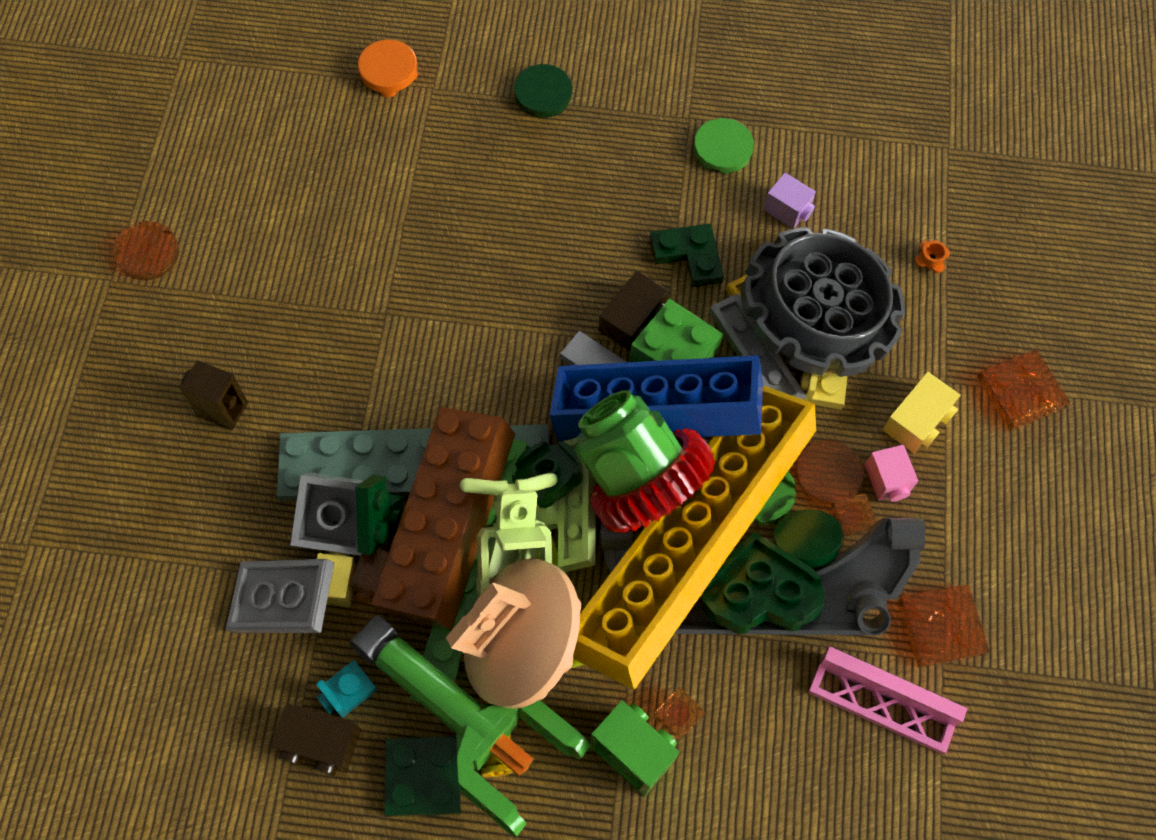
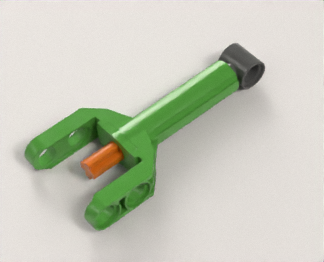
M374 615L349 641L352 648L370 664H374L376 661L378 668L456 733L460 792L513 837L518 836L527 825L526 822L518 814L516 806L474 770L479 771L493 754L519 777L527 771L534 759L508 738L517 727V720L521 718L564 755L581 759L591 747L587 739L540 700L526 707L516 709L503 708L493 704L481 705L403 639L398 638V634L390 624L378 615Z

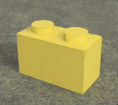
M927 372L890 416L882 430L900 444H904L908 450L915 454L922 444L928 448L940 432L935 428L940 422L947 425L958 409L953 405L961 395L930 372Z

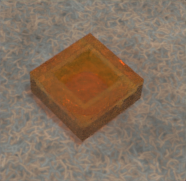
M866 493L834 501L831 505L836 520L842 526L844 537L868 531L876 523Z
M678 687L654 712L653 716L680 741L706 712Z

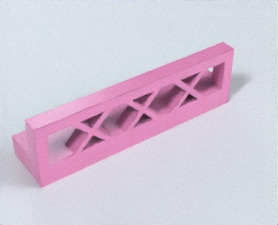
M830 646L822 654L808 693L942 755L946 754L955 726L963 722L968 709ZM825 671L838 676L844 690L832 694L819 688ZM848 681L851 682V683H854V684H856V685L850 687ZM862 688L871 691L877 706L869 709L859 706L853 692ZM847 695L848 700L841 698V696ZM882 697L887 698L890 701L884 703ZM896 703L906 707L912 721L902 725L892 721L886 707ZM880 710L881 713H882V716H881V715H878V714H876V713H874V712ZM916 712H917V713H920V714H922V715H924V716L918 718ZM933 719L945 725L940 742L926 736L921 722ZM914 725L916 731H913V730L909 729L908 727Z

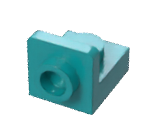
M355 660L325 683L322 679L316 683L322 691L317 696V699L329 714L336 710L342 718L377 691L374 684Z

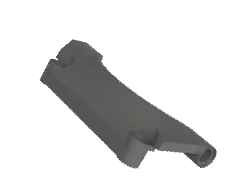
M882 518L861 539L839 554L834 561L823 566L813 567L812 569L822 579L821 584L825 590L824 607L817 618L808 624L802 625L799 630L787 631L782 626L765 620L756 627H752L745 634L881 635L889 628L891 622L887 609V599L898 598L920 563V550H924L925 524L923 518ZM601 522V547L604 550L605 563L611 572L644 530V526H640L636 531L630 529L627 533H623L621 531L614 532L613 530H608ZM701 594L674 634L736 633L729 628L715 623L702 610ZM869 609L880 610L879 615L873 619L863 617L864 613Z

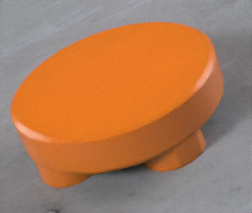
M397 40L376 41L368 45L361 52L358 59V70L363 83L370 89L380 92L384 97L395 96L397 91L403 90L418 77L417 59L414 51L405 43Z

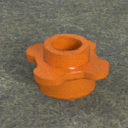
M936 240L923 241L920 244V254L915 257L916 265L919 267L925 266L932 269L935 273L943 272L945 269L944 261L950 255L949 249L943 243Z

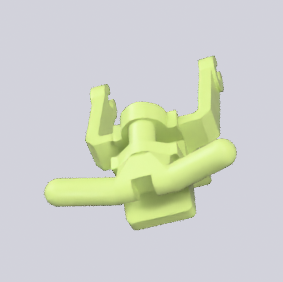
M546 473L528 479H518L515 481V484H508L506 480L492 481L473 478L461 480L460 489L463 492L497 496V501H493V509L497 514V523H494L493 527L481 528L477 534V595L481 596L490 586L488 539L491 537L496 538L502 550L540 548V560L552 564L551 532L545 525L541 523L535 524L537 494L535 491L556 485L557 476L554 473Z

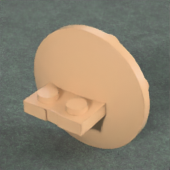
M540 559L519 560L498 572L489 581L490 586L481 596L479 595L474 603V607L466 616H463L446 637L452 649L464 652L465 669L475 692L488 703L503 708H522L544 699L560 680L563 673L569 671L573 664V653L579 633L581 602L569 577L557 566Z

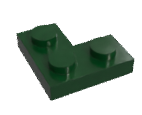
M711 223L650 232V243L655 265L686 260L692 287L723 283L724 274Z
M372 474L355 486L357 553L371 555L396 534L404 511L403 496L389 495L386 490V476Z

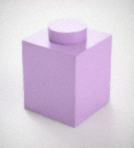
M784 173L768 192L763 210L794 229L800 220L805 222L815 208L812 202L816 191Z

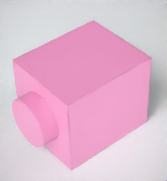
M904 444L872 452L864 464L878 501L888 498L892 502L905 499L910 496L911 490L918 483Z

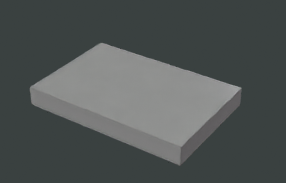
M328 559L240 562L226 630L232 633H321L334 562Z

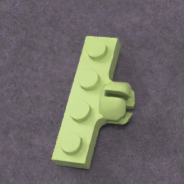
M577 437L563 442L569 444L575 450ZM579 456L583 473L582 483L574 487L566 496L555 501L550 507L540 508L536 505L535 520L544 522V525L549 530L558 528V568L564 572L595 565L596 513L590 504V496L593 493V487L596 486V480Z

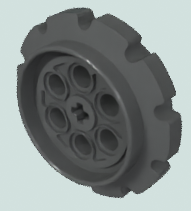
M807 227L781 232L778 234L774 244L766 241L758 248L745 270L748 276L741 286V302L744 314L756 320L752 331L772 354L782 353L788 357V363L792 367L820 376L828 368L834 370L839 377L855 375L868 370L875 359L882 360L900 337L902 328L898 323L905 315L901 288L890 282L889 277L892 271L874 251L864 248L848 235L829 229H823L821 233H812Z

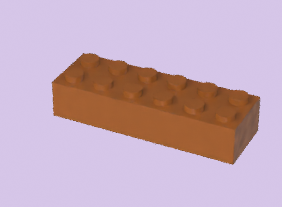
M439 407L371 603L389 616L452 631L477 554V534L481 528H485L495 495L463 492L460 489V482L464 478L501 480L516 434L502 417Z

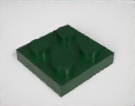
M457 736L386 739L384 816L461 815V792L458 783Z

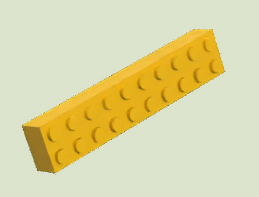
M763 385L761 434L714 436L708 446L714 456L715 464L713 472L709 474V480L702 483V489L696 490L693 493V498H688L682 503L683 507H676L671 511V514L667 513L662 516L659 522L654 520L650 522L648 527L644 528L580 613L579 633L573 653L575 660L633 690L636 689L816 432L814 403Z

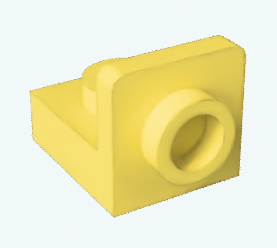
M803 371L800 387L806 394V401L812 402L817 406L842 410L845 404L848 376L839 377L836 373L825 372L820 376Z

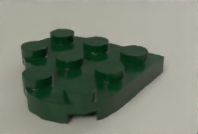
M753 532L727 557L702 594V610L715 623L731 629L736 634H745L752 627H756L765 620L782 626L787 631H797L802 625L808 624L818 617L824 607L825 590L821 584V576L810 566L756 532Z

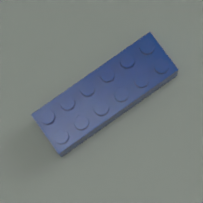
M759 355L558 366L549 415L557 441L563 442L576 438L582 433L578 426L582 416L601 400L624 390L630 391L632 395L641 396L650 411H659L672 432L676 429L682 431L685 428L695 430L701 437L761 434L763 380Z

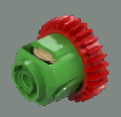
M628 390L614 393L601 400L589 409L578 423L582 433L577 436L575 451L598 483V485L593 487L590 504L608 530L627 533L630 529L636 531L640 526L648 527L650 522L654 520L659 522L662 516L667 513L671 514V511L676 507H683L682 503L685 500L693 498V493L696 490L702 489V483L708 481L709 474L713 472L714 456L699 433L685 428L682 431L676 429L672 432L659 411H650L641 396L632 395Z

